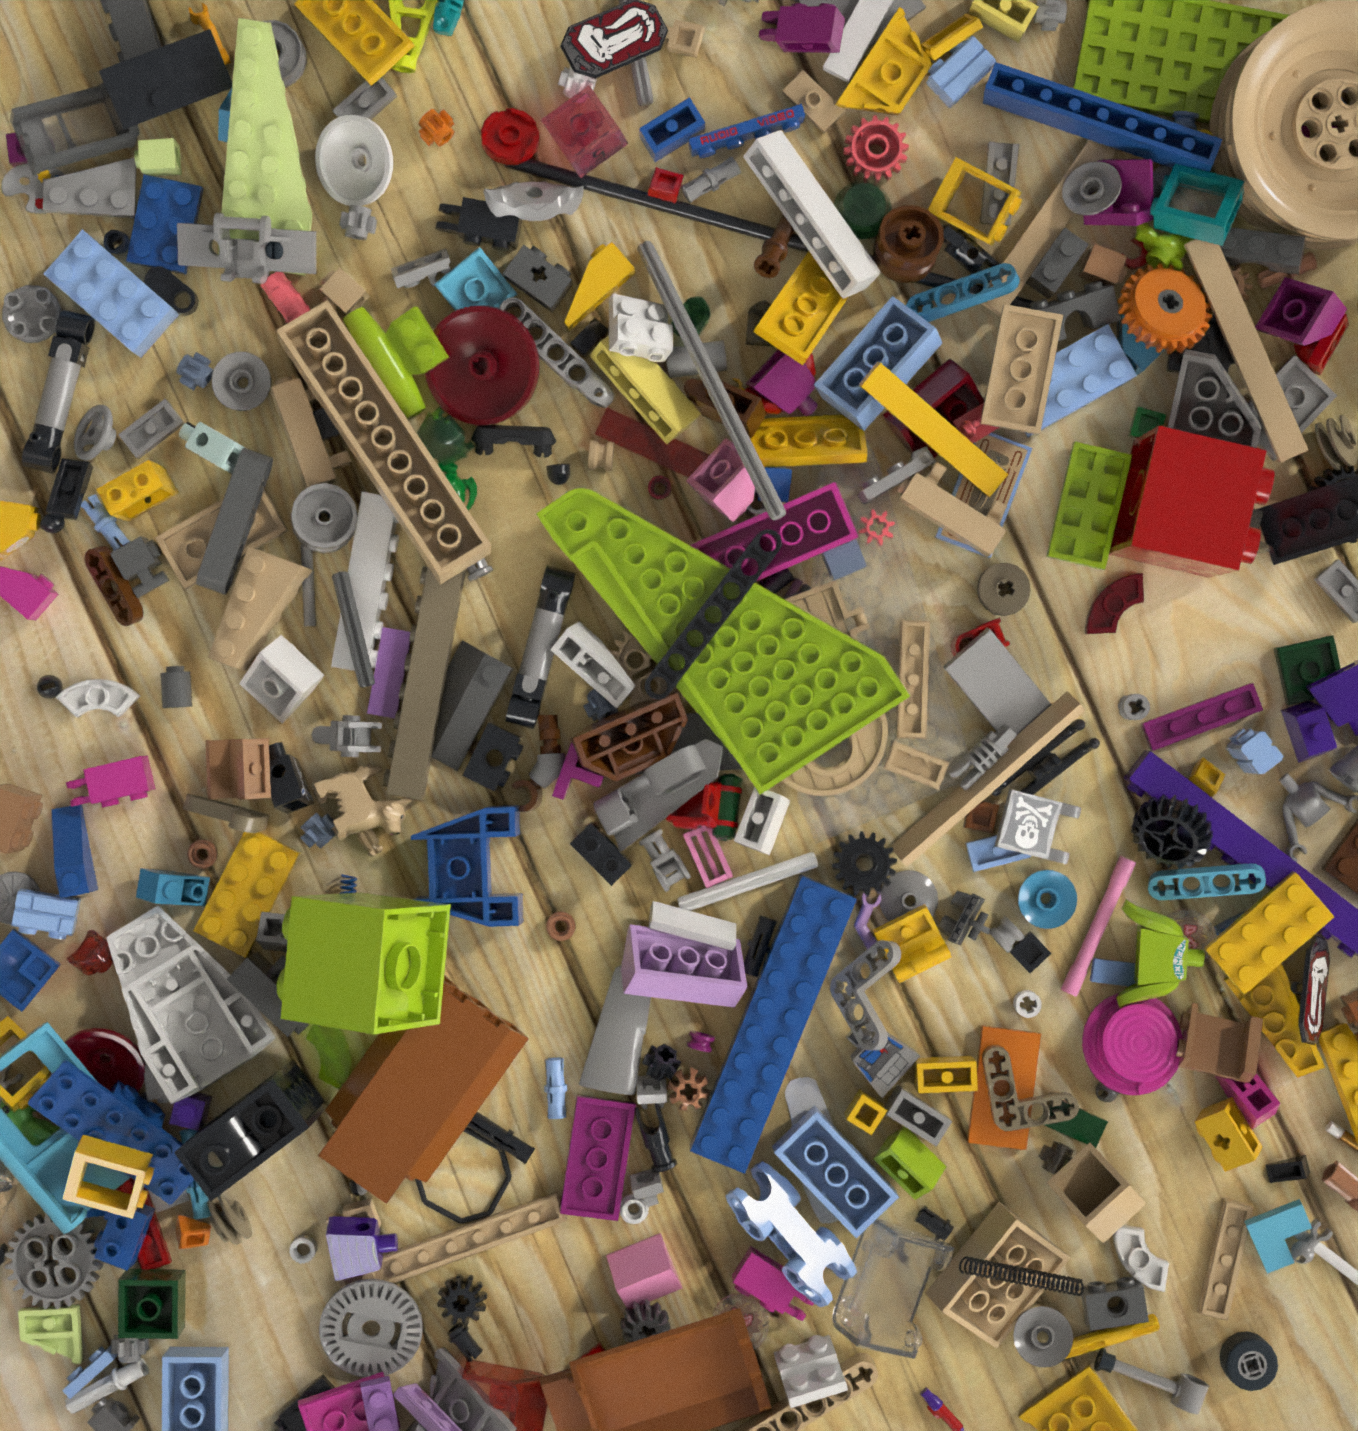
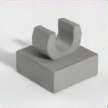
M649 1075L638 1076L637 1102L641 1104L643 1109H647V1104L658 1103L661 1109L664 1103H667L666 1078L659 1082Z
M652 1169L630 1175L635 1200L645 1198L647 1207L659 1204L657 1194L664 1192L660 1172H652Z

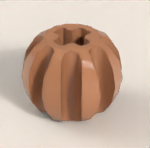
M690 1067V1073L685 1075L681 1068L675 1073L679 1080H668L667 1089L675 1092L667 1097L672 1104L677 1101L682 1102L679 1110L687 1111V1106L690 1104L694 1105L695 1110L703 1106L698 1099H709L711 1091L702 1087L710 1082L706 1075L700 1078L695 1077L698 1069ZM687 1083L691 1084L692 1088H695L692 1090L691 1095H686L684 1090Z

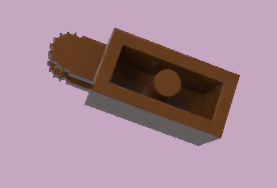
M689 378L684 382L683 389L687 394L688 400L699 407L702 416L724 425L703 381ZM721 380L748 436L752 438L767 414L761 398Z

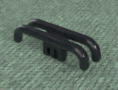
M1076 719L991 794L994 796L1000 795L1005 787L1027 771L1034 780L1020 790V792L1034 795L1088 752L1097 749L1100 741L1097 738H1089L1061 759L1055 753H1051V751L1073 734L1085 728V722L1082 719Z

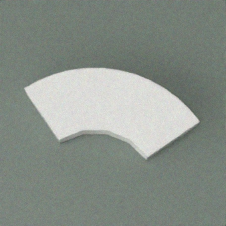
M102 679L75 683L56 696L75 717H80L86 712L95 709L107 710L117 717H121L140 697L136 691L122 683Z
M1123 1225L1113 1234L1114 1247L1121 1263L1143 1285L1165 1292L1168 1261L1154 1256L1149 1251L1145 1243L1143 1228Z

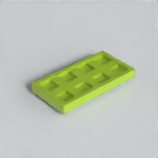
M1076 441L1073 442L1046 557L1100 570L1106 569L1132 458L1131 454Z

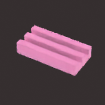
M701 826L697 830L683 834L706 888L733 877L718 840L712 836L711 828ZM705 831L708 832L725 871L723 875L719 874L702 833ZM693 836H697L715 877L709 880L691 839Z

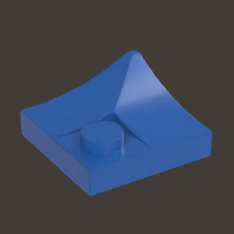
M15 928L12 929L0 944V995L23 1012L61 964Z

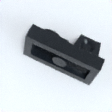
M61 459L46 508L48 515L71 520L77 519L93 470L90 462Z

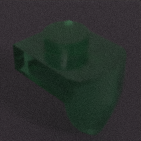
M693 296L688 298L683 305L700 336L709 323L711 311L703 297ZM672 321L670 325H673V333L680 337Z

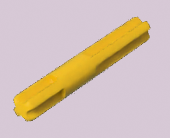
M1155 1314L1148 1315L1149 1322L1105 1328L1073 1338L1070 1353L1065 1359L1160 1330L1158 1319Z

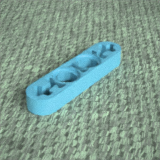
M1252 863L1161 870L1154 872L1150 876L1148 891L1157 900L1254 894L1264 888L1266 875L1261 866ZM1249 873H1254L1255 878H1257L1255 884H1250L1247 879ZM1220 874L1229 877L1230 883L1226 887H1218L1213 883L1214 877ZM1234 874L1239 875V886H1235ZM1187 877H1195L1199 880L1200 885L1198 888L1191 890L1183 885V881ZM1174 878H1178L1179 890H1175ZM1159 880H1163L1164 884L1167 885L1164 891H1160L1159 887L1156 886Z

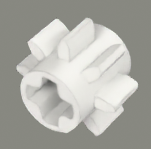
M570 66V69L564 67V71H561L558 85L564 86L563 94L566 97L581 101L584 100L585 95L591 96L597 79L574 73Z

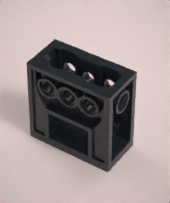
M293 1059L203 1126L174 1153L208 1199L212 1201L310 1128L324 1112L328 1104ZM211 1151L222 1162V1166L213 1167L209 1164L208 1154Z

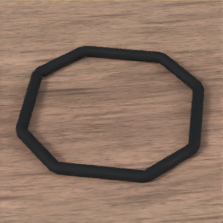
M469 1127L464 1129L463 1132L495 1149L498 1148L497 1145ZM499 1151L506 1178L487 1211L460 1218L427 1200L422 1181L415 1178L421 1201L424 1205L459 1224L490 1216L494 1212L512 1177L505 1151Z

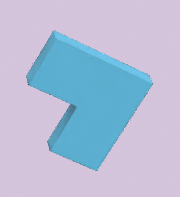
M1300 1199L1244 1221L1267 1274L1295 1263L1285 1239L1312 1228Z

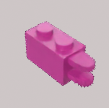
M148 755L83 769L85 778L66 782L67 789L80 788L82 785H87L89 796L73 798V800H70L71 807L90 802L91 804L101 802V806L104 808L120 804L118 798L129 796L130 801L147 798V791L156 790Z
M750 1246L732 1274V1281L735 1284L734 1288L747 1297L752 1294L760 1300L759 1304L770 1312L777 1310L783 1314L785 1311L796 1319L803 1321L806 1314L802 1309L791 1304V1300L796 1296L806 1304L813 1306L814 1303L791 1285L782 1272L783 1266Z

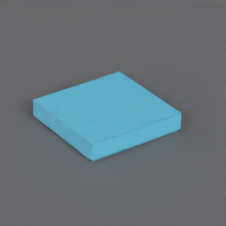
M480 247L434 284L455 311L464 307L479 305L500 308L504 300L517 295Z

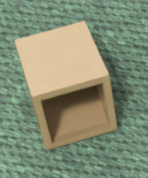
M1091 1143L1087 1144L1046 1182L1102 1243L1108 1240L1146 1204L1140 1195Z

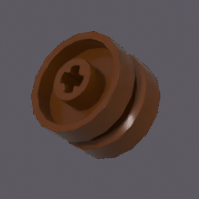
M903 205L892 209L883 218L873 246V260L888 279L899 283H914L924 279L933 270L944 241L943 227L935 215L922 207Z

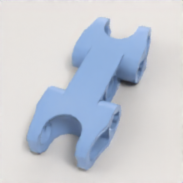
M762 1161L751 1169L752 1177L760 1187L759 1200H753L744 1190L738 1187L726 1194V1200L739 1224L752 1238L757 1241H763L768 1236L789 1260L782 1267V1272L791 1285L819 1307L827 1306L833 1298L823 1280L825 1267L832 1270L839 1278L847 1280L853 1278L857 1273L855 1264L849 1257L845 1246L829 1229L820 1227L815 1232L794 1208L801 1201L798 1191L787 1178Z

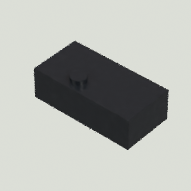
M210 29L93 73L118 131L232 88L231 78Z

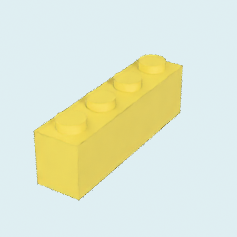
M609 336L600 341L590 354L592 360L666 445L687 430L701 415L693 402L688 400L676 386L673 379L668 377L657 362L636 356H623L620 353L609 351Z

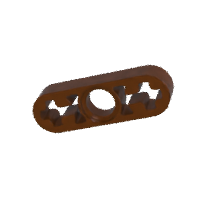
M106 546L89 549L85 553V564L116 620L123 626L140 622L144 614L143 607L134 594L128 580L123 578L111 557V550ZM111 579L114 580L117 586V593L112 588Z

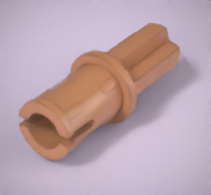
M1307 252L1303 255L1299 275L1317 269V261L1312 252ZM1268 268L1257 274V282L1262 289H1266L1281 283L1285 277L1294 279L1298 275L1269 271Z

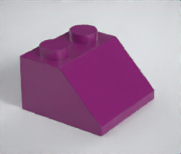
M1285 277L1255 328L1257 331L1306 346L1332 335L1347 308L1334 291Z

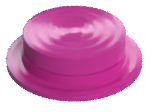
M1119 993L1101 1001L1087 1018L1082 1035L1084 1058L1092 1074L1107 1088L1125 1095L1148 1094L1164 1086L1176 1073L1179 1064V1057L1176 1056L1178 1039H1182V1032L1172 1011L1157 998L1134 1002L1119 1008L1116 999Z

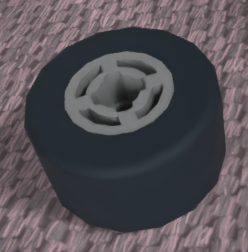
M1248 1331L1238 1332L1230 1336L1222 1345L1220 1351L1221 1367L1226 1376L1237 1387L1248 1391L1261 1390L1268 1386L1276 1377L1278 1370L1277 1356L1267 1341L1258 1334Z

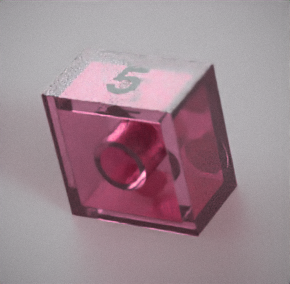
M590 85L541 119L580 178L628 145L620 128Z

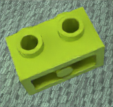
M905 1126L889 1135L873 1158L914 1200L930 1192L947 1167Z

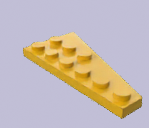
M1090 1364L1025 1409L1018 1416L1038 1431H1138Z

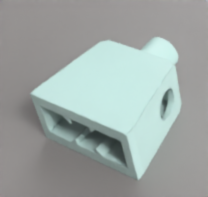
M186 422L179 432V437L187 441L185 448L231 474L234 471L241 450L245 448L202 422L197 423L196 426Z

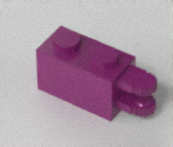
M793 3L791 6H780V11H765L762 13V21L769 24H777V29H760L758 36L760 40L776 42L784 52L840 53L845 18L836 6L829 3H821L819 6Z

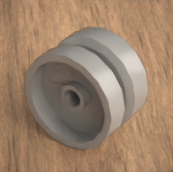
M321 483L311 485L298 495L293 503L291 522L293 532L303 546L314 552L330 553L338 551L348 544L354 535L358 516L356 505L346 491L337 485ZM322 513L328 514L330 520L322 522L319 518Z

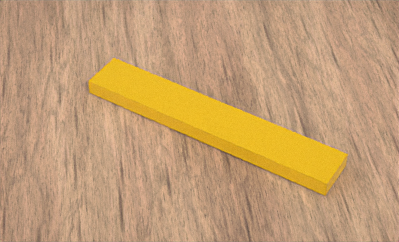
M877 361L860 382L859 386L986 496L991 497L1009 475L881 362Z

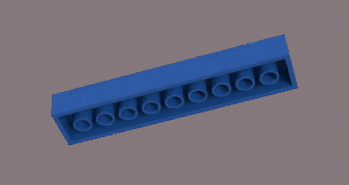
M801 874L799 875L771 944L770 951L766 956L691 1140L690 1152L744 1174L746 1173L857 899L853 895Z

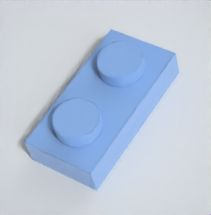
M997 835L965 843L973 872L1030 858L1031 855L995 847Z
M111 1345L106 1350L103 1346L98 1348L88 1358L91 1363L85 1369L79 1366L66 1378L69 1383L62 1391L69 1399L77 1394L118 1356V1354H111Z

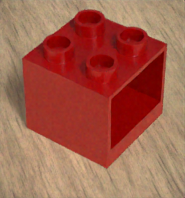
M1157 426L1133 440L1130 452L1132 458L1109 555L1208 578L1239 571L1241 562L1252 564L1257 555L1261 539L1260 529L1249 527L1254 504L1265 505L1267 503L1275 477L1273 469L1263 467L1267 450L1163 426Z

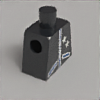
M282 742L269 745L271 799L274 808L289 814L315 804L298 759L290 754H286Z

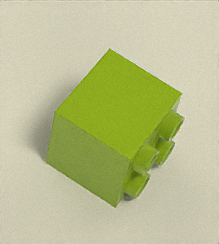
M362 892L292 896L291 907L286 911L282 922V932L287 940L285 968L281 971L277 980V995L282 1001L280 1019L372 1035L440 1024L451 905Z

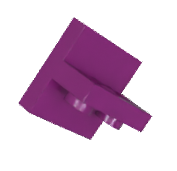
M573 742L570 744L552 794L553 797L562 800L566 798L573 778L599 788L604 780V776L578 765L579 758Z

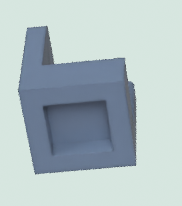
M856 539L821 554L832 581L866 567V562Z

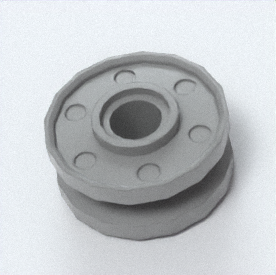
M277 20L264 21L271 23L276 49L280 50L278 64L281 78L286 88L296 83L303 75L307 64L306 49L297 33L290 26Z

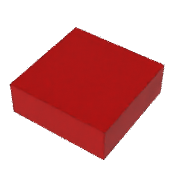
M656 167L649 186L648 196L676 203L684 175Z

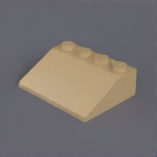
M998 1202L925 1293L941 1312L995 1348H998L1013 1330L1019 1317L1030 1309L1044 1289L1034 1288L1033 1286L1029 1287V1285L1025 1286L1024 1284L1020 1285L1019 1283L1015 1284L1014 1282L987 1279L985 1276L982 1278L980 1275L978 1277L970 1274L966 1275L965 1272L961 1274L959 1271L961 1259L968 1256L1058 1274L1070 1257L1020 1216ZM967 1259L963 1260V1262H962V1265H961V1270H962V1271H964V1264H965V1262H966ZM968 1261L967 1266H966V1271H967V1272L969 1271V1265H970V1262H969V1261ZM974 1262L972 1264V1273L974 1272ZM979 1263L977 1265V1274L979 1273ZM983 1264V1266H982V1273H981L982 1275L984 1274V1273H983L984 1267H985L984 1264ZM989 1265L987 1266V1273H986L987 1276H988V1271H989V1268H990ZM994 1266L992 1267L991 1276H993ZM1007 1269L1006 1279H1008L1009 1269ZM1017 1271V1277L1015 1281H1018L1019 1271ZM1028 1273L1026 1274L1025 1283H1027ZM1033 1273L1031 1274L1030 1284H1032ZM1038 1274L1036 1275L1035 1285H1037Z

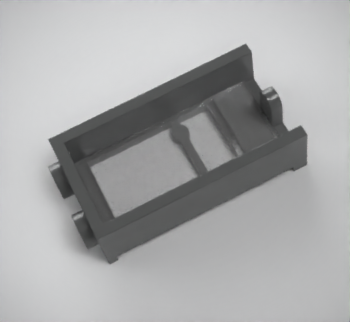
M99 86L13 108L10 116V122L32 175L121 149L134 148L137 137L140 134L138 124L118 131Z

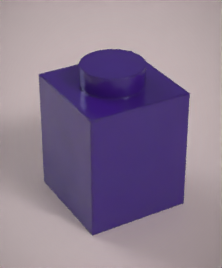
M197 1092L175 1102L169 1124L198 1131L206 1124L213 1096Z

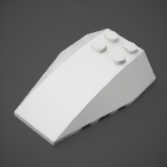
M159 906L154 907L106 937L114 966L119 976L122 993L129 1010L130 1020L137 1037L140 1053L171 1104L207 1088L254 1058L276 1039L259 1010L227 981L230 974Z

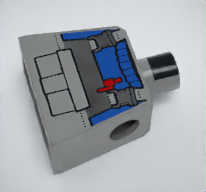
M850 1031L846 1038L857 1047L850 1057L879 1096L883 1098L920 1056L913 1048L888 1032V1040L883 1049L879 1051L865 1050L861 1048L852 1031ZM871 1032L872 1037L869 1040L870 1042H874L873 1037L875 1036V1032Z

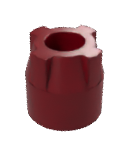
M655 476L648 483V492L654 500H664L671 494V483L665 476ZM663 484L665 492L663 494L655 493V485Z

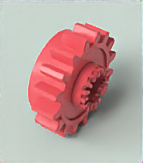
M873 115L872 121L869 122L863 118L860 122V128L855 125L851 127L853 136H846L845 143L850 146L844 148L843 155L851 156L846 161V165L855 166L854 176L862 172L864 174L863 181L865 182L870 176H874L875 183H879L882 175L889 181L892 177L891 171L898 174L901 171L899 163H905L907 160V156L902 154L908 151L909 144L902 143L906 133H899L897 130L899 124L891 125L888 123V117L880 121L876 115ZM871 144L879 145L882 147L883 153L873 154L868 146Z

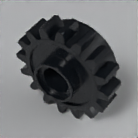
M860 831L859 839L856 840L851 834L848 835L849 844L846 845L840 842L839 847L842 852H834L833 857L839 860V862L832 864V869L840 870L835 879L836 881H845L843 885L844 890L850 887L853 888L854 896H857L859 891H864L865 896L869 897L871 890H875L877 894H880V886L882 884L887 887L890 886L891 882L887 877L895 876L896 871L890 868V866L897 864V859L889 858L894 852L893 847L885 849L886 839L883 838L877 842L874 832H872L869 838H865L864 832ZM861 858H868L872 861L873 867L868 871H861L857 868L856 862Z

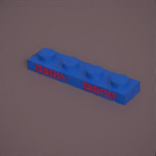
M799 104L689 138L688 146L691 156L699 155V158H707L714 155L717 149L727 147L728 150L736 149L743 146L744 141L753 138L756 140L782 129L784 132L794 131L801 127L800 124L804 123L805 112L803 106Z

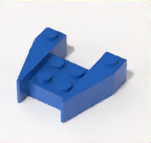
M519 805L489 806L411 835V840H427L429 896H419L413 900L451 905L450 915L489 927L521 925L524 922L523 893L492 894L490 837H516L520 835Z

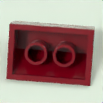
M948 359L913 389L919 397L954 427V420L984 403V399L970 374L952 359ZM888 410L882 415L893 434L910 454L927 446L933 458L938 456L932 448Z

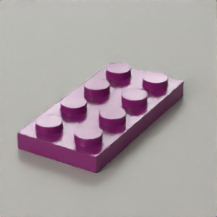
M577 1095L560 1203V1214L618 1221L636 1106L635 1102Z

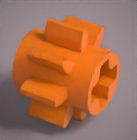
M435 109L429 110L418 123L422 128L418 131L420 137L428 146H431L434 142L439 147L443 146L455 133L451 128L454 125L453 118L444 109L439 114Z

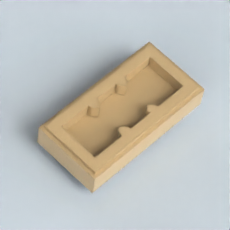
M804 70L782 90V94L794 106L802 104L805 116L823 134L845 112L842 107L835 105L836 101Z
M893 741L883 769L939 790L949 762Z

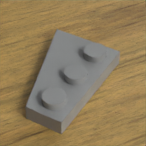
M130 158L44 180L43 211L46 213L135 218V159Z

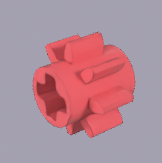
M872 509L869 520L865 517L860 518V521L865 526L858 531V534H866L868 537L866 544H869L872 540H877V544L882 546L883 536L890 539L893 538V534L888 532V530L895 522L887 521L885 518L887 511L880 516L876 515L875 510ZM873 520H876L878 525L883 524L884 529L879 533L880 535L869 529L873 525Z

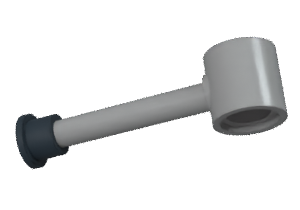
M1105 1348L1099 1350L1094 1364L1095 1371H1100V1369L1109 1373L1115 1371L1173 1393L1171 1403L1193 1414H1199L1209 1388L1206 1382L1189 1374L1181 1373L1179 1380L1175 1382L1119 1361L1115 1355L1107 1353Z

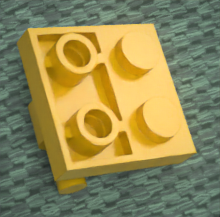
M926 904L873 929L878 941H893L901 949L900 962L892 969L899 983L952 958Z

